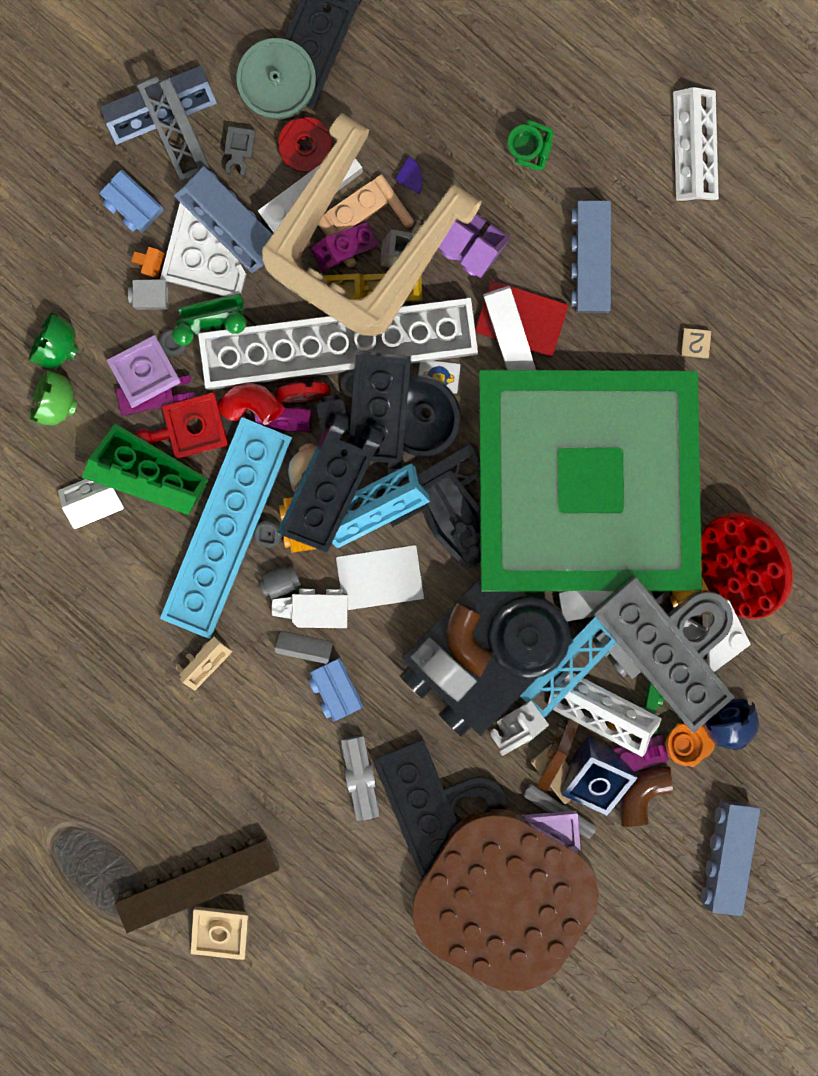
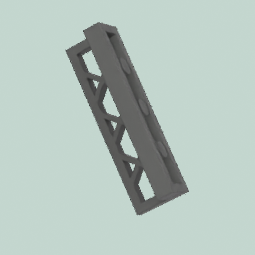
M167 69L136 82L180 181L193 176L203 166L211 171ZM159 82L163 90L160 98L156 99L148 96L145 87ZM152 103L157 104L155 110L152 106ZM161 106L172 110L173 117L170 124L158 119L157 115ZM162 126L165 127V128H168L167 131H166V134H165V132H164ZM172 130L183 134L184 140L181 147L169 143L168 139ZM173 150L178 152L177 157L175 156ZM185 154L193 157L196 165L182 171L179 162L182 155Z

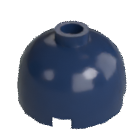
M745 699L731 700L704 724L709 738L716 745L723 748L740 750L746 747L756 736L759 729V719L755 704L752 702L751 705H748V701Z

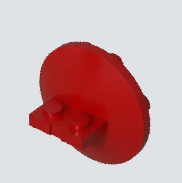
M731 512L714 519L702 532V578L709 591H713L730 601L737 616L747 619H760L773 614L785 604L792 589L793 568L785 544L771 526L754 515L743 512ZM706 575L708 576V578H709V580H710L711 586H710L709 582L707 581Z

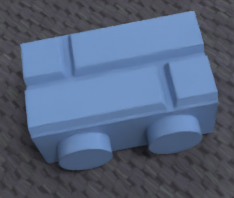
M120 170L100 192V195L104 198L102 204L113 214L119 211L125 217L121 222L132 232L138 229L141 233H144L164 211L163 207L123 170Z
M341 657L310 672L312 677L308 681L315 694L320 692L324 702L320 703V706L326 718L332 717L333 721H337L364 707Z

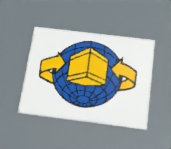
M439 361L420 362L418 375L435 378L444 383L453 393L457 394L460 364Z

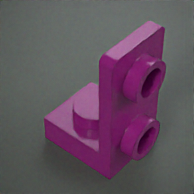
M365 222L325 237L314 245L311 250L323 273L331 270L346 259L375 249L379 244L369 223Z

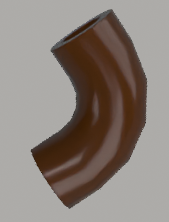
M457 602L446 628L447 646L454 659L460 665L480 677L493 654L491 651L481 647L474 639V630L482 615L471 607Z
M670 767L655 768L642 772L637 776L635 782L621 798L620 817L622 827L649 824L647 808L650 800L655 796L673 794Z

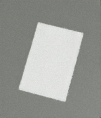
M415 545L336 557L340 589H342V595H348V610L424 599Z

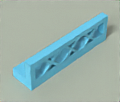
M409 464L356 491L332 544L339 548L429 503V494L418 483L416 468ZM409 476L410 482L398 487L401 479ZM386 488L383 496L378 499L374 498L379 490ZM364 500L358 509L351 510L355 502Z
M596 617L573 639L574 642L569 646L567 655L558 668L545 676L538 677L520 696L527 703L532 701L544 718L617 643ZM601 631L611 639L604 648H592V640ZM581 652H589V663L583 668H573V660ZM592 652H599V653L593 658ZM570 671V683L566 687H554V679L561 672ZM573 671H581V672L574 678ZM543 691H551V703L542 710L534 700ZM554 691H561L556 697H554Z

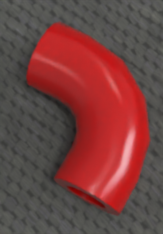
M256 383L238 384L225 393L218 402V410L228 420L238 421L247 410H251L264 425L276 420L285 410V407L266 387Z

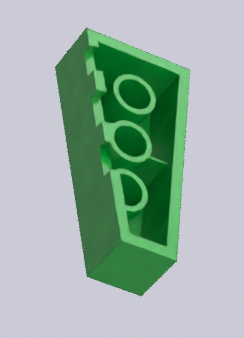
M117 424L113 425L90 456L82 475L84 479L186 515L190 514L201 498L209 480Z

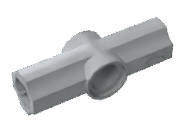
M364 735L341 740V746L346 764L345 776L349 793L351 792L356 820H368L379 817L378 801L374 789L376 788L372 764L369 763Z

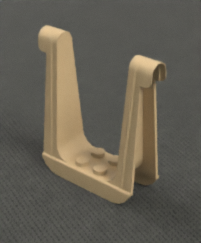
M342 113L330 128V134L337 141L268 243L263 247V262L267 271L285 287L352 331L364 336H377L388 330L389 325L456 219L463 223L471 222L481 205V201L457 185H453L367 298L350 300L351 296L336 284L331 283L330 286H327L329 281L313 269L309 268L307 272L304 271L301 264V256L369 134V129Z

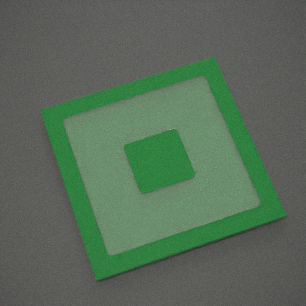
M479 370L481 592L616 591L632 576H635L647 591H702L698 371Z

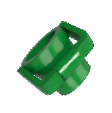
M526 120L525 125L514 128L508 137L507 146L511 155L516 158L515 163L531 170H543L546 160H548L554 132L551 128L530 120ZM538 130L545 132L544 139ZM538 156L536 165L527 162Z

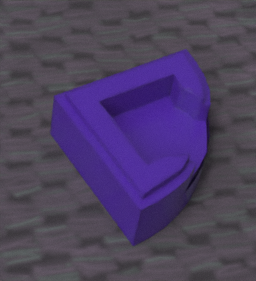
M408 157L395 181L419 195L422 188V173L418 164L411 157Z

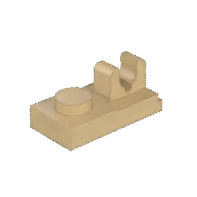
M213 637L203 645L196 657L192 654L186 655L190 661L186 668L179 664L176 666V670L181 676L180 680L185 685L196 690L232 653L231 649L219 639Z

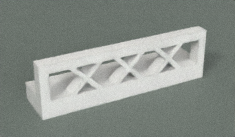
M694 87L674 91L676 200H717L719 196L716 91ZM701 96L706 97L705 111L701 106ZM703 124H704L705 127L707 128V136H706V138H705L704 135L702 134V125H703ZM704 151L708 156L707 164H705L703 161ZM704 179L708 182L709 193L704 192Z
M570 671L563 672L554 682V687H566L570 683ZM584 678L564 697L570 706L559 703L553 709L642 757L646 753L651 736L659 727L662 719ZM554 691V697H556L561 691ZM551 694L548 701V705L551 703ZM584 708L590 711L593 718L590 719L584 716L581 709ZM605 721L613 723L617 731L609 729ZM629 734L642 738L641 745L632 741Z

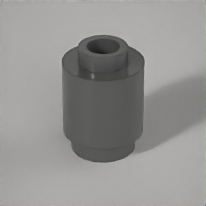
M284 565L262 574L263 580L259 581L264 596L270 595L272 600L295 591L296 587L301 585L294 565L289 567Z

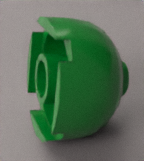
M51 312L42 325L43 330L39 336L37 335L28 357L30 362L45 368L61 366L67 359L72 360L78 350V346L74 344L76 339L74 327L63 317Z

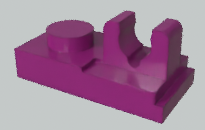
M301 407L285 408L284 412L276 420L267 425H264L255 415L256 423L272 430L311 432V410H305Z
M662 734L651 737L643 757L623 746L613 748L615 753L634 772L669 761ZM642 740L636 741V743L641 745Z

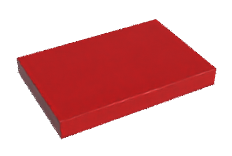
M491 280L487 293L507 287L508 285ZM510 286L530 351L553 357L569 305ZM484 302L475 333L497 340L486 302Z

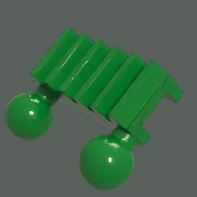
M241 293L178 307L180 320H177V326L172 331V339L177 345L186 346L192 342L194 333L196 335L200 333L201 328L206 332H210L211 326L221 330V324L223 323L229 333L239 334L243 332L246 327V319L243 316L244 301Z

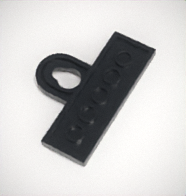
M424 739L373 759L422 880L449 839V833L460 822L454 814V805L457 800L462 797H483L488 803L487 809L484 812H489L491 809L507 810L505 793L500 785L492 779L473 777L444 789Z

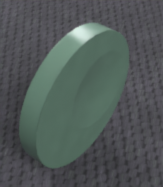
M281 38L260 41L247 50L238 65L236 79L240 96L253 112L268 119L289 118L302 111L313 97L316 88L314 65L306 51L292 41Z

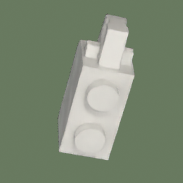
M299 589V594H293V597L273 599L272 616L292 619V622L297 627L347 628L348 595H342V589H326V594H315V589Z

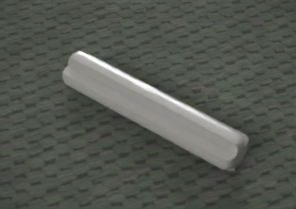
M530 784L524 792L525 798L548 813L572 811L533 784ZM578 815L579 833L590 839L596 831V826Z

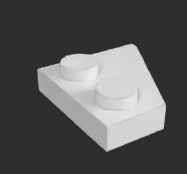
M729 600L727 602L730 604L733 612V623L730 632L707 653V664L714 672L751 645ZM704 612L703 627L708 631V627L713 622V615L711 612Z

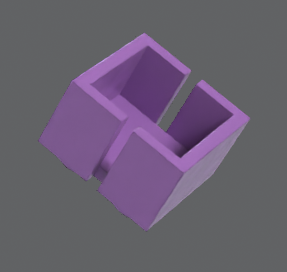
M476 213L469 223H463L456 219L440 244L439 249H441V253L446 258L461 261L460 264L463 265V269L467 273L481 278L494 264L511 238L490 224L483 236H479L474 244H471L487 221Z

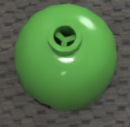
M48 369L46 374L43 373L33 396L36 408L30 407L29 420L31 422L52 426L64 421L68 414H74L78 400L73 399V386L65 376Z

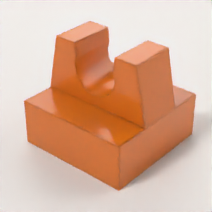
M148 247L146 254L134 251L131 262L141 266V273L145 276L159 280L166 254L158 249Z

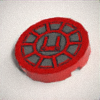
M323 382L312 383L313 387H307L305 383L289 384L280 387L276 391V397L281 403L285 404L320 401L321 397L331 395L330 385Z

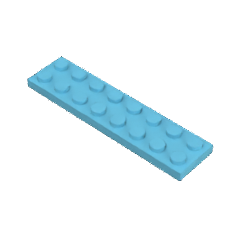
M241 417L160 619L208 639L212 638L292 437Z

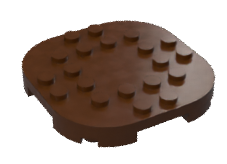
M491 809L489 812L477 815L474 813L464 818L449 833V839L423 880L420 879L413 897L414 926L420 940L428 950L481 982L503 991L517 992L530 990L544 984L559 971L590 924L598 905L597 880L590 861L580 849L573 844L569 846L526 821L523 815L505 809Z

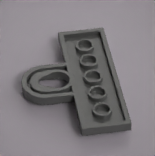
M632 576L591 611L691 732L697 731L734 698L732 693L703 659L709 651L728 635L733 623L731 606L719 594L708 590L697 591L689 595L671 612L666 614L635 576ZM711 612L713 622L708 627V631L697 639H687L683 632L685 622L692 616Z

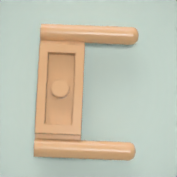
M381 174L372 182H369L327 211L318 225L325 236L328 237L359 225L388 203L406 228L412 227L414 220ZM354 257L343 261L348 268H352L356 264Z

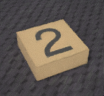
M684 328L681 356L708 359L711 331Z

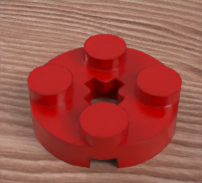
M311 117L299 118L290 121L282 129L278 139L279 152L288 167L297 172L309 173L323 163L332 150V138L327 127L319 120ZM307 138L311 139L310 145L312 149L310 151L305 150V152L300 151L301 146L298 142L300 140L305 141Z

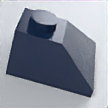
M587 737L572 758L561 794L608 816L635 782L637 774L611 747Z

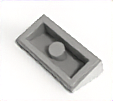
M280 632L274 652L327 664L330 660L333 644L326 640Z

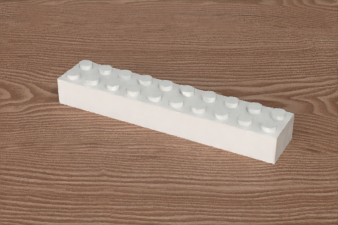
M471 298L401 307L389 325L388 330L377 336L358 334L331 316L245 327L244 331L239 334H232L227 330L198 334L205 388L208 390L234 387L244 383L259 384L354 371L356 351L411 356V364L478 354Z

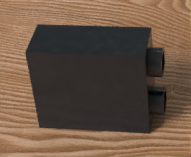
M481 576L401 658L408 667L399 675L400 678L422 699L433 689L447 703L446 707L438 715L461 737L471 727L481 736L538 678L526 679L511 675L498 666L494 657L491 656L480 677L466 670L477 682L457 701L431 679L411 658L430 637L454 659L447 646L446 628L457 602L471 607L482 615L475 627L474 639L481 647L490 651L487 635L491 619L501 606L514 598L527 595L523 591L481 592Z

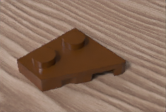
M569 719L564 728L558 727L552 740L554 742L546 756L549 760L537 787L545 791L550 787L568 756L579 723Z

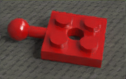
M216 393L162 406L167 428L154 432L140 429L134 434L152 446L154 442L170 439L175 459L229 446L222 416L218 410ZM194 418L200 419L203 424L202 430L197 434L191 433L188 428L189 422Z

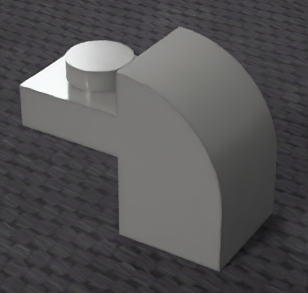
M430 637L411 656L431 679L457 701L477 682Z

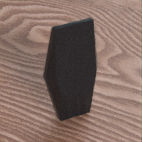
M449 470L421 486L429 494L430 499L429 503L423 505V509L434 537L468 570L481 562L480 507L452 471Z

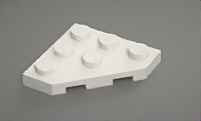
M180 203L160 279L224 297L242 294L247 274L239 260Z

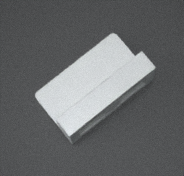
M87 479L58 490L62 509L74 529L123 510V504L115 489Z

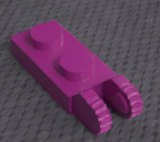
M191 375L178 377L181 383L177 385H186L192 382ZM122 388L116 389L121 416L155 410L165 405L195 398L194 392H184L174 396L173 390L170 388L132 408Z

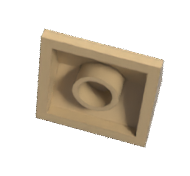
M194 906L191 954L245 960L249 912Z

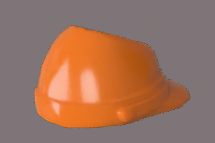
M677 723L670 730L665 741V748L669 758L682 766L694 767L704 758L708 757L715 747V743L709 738L704 724L693 733L684 723Z

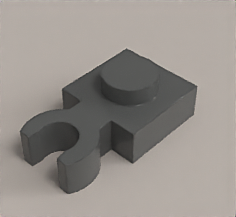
M228 126L224 154L232 156V158L225 167L227 175H231V169L234 165H239L241 167L240 176L245 177L247 167L244 163V158L252 159L256 136L255 130Z

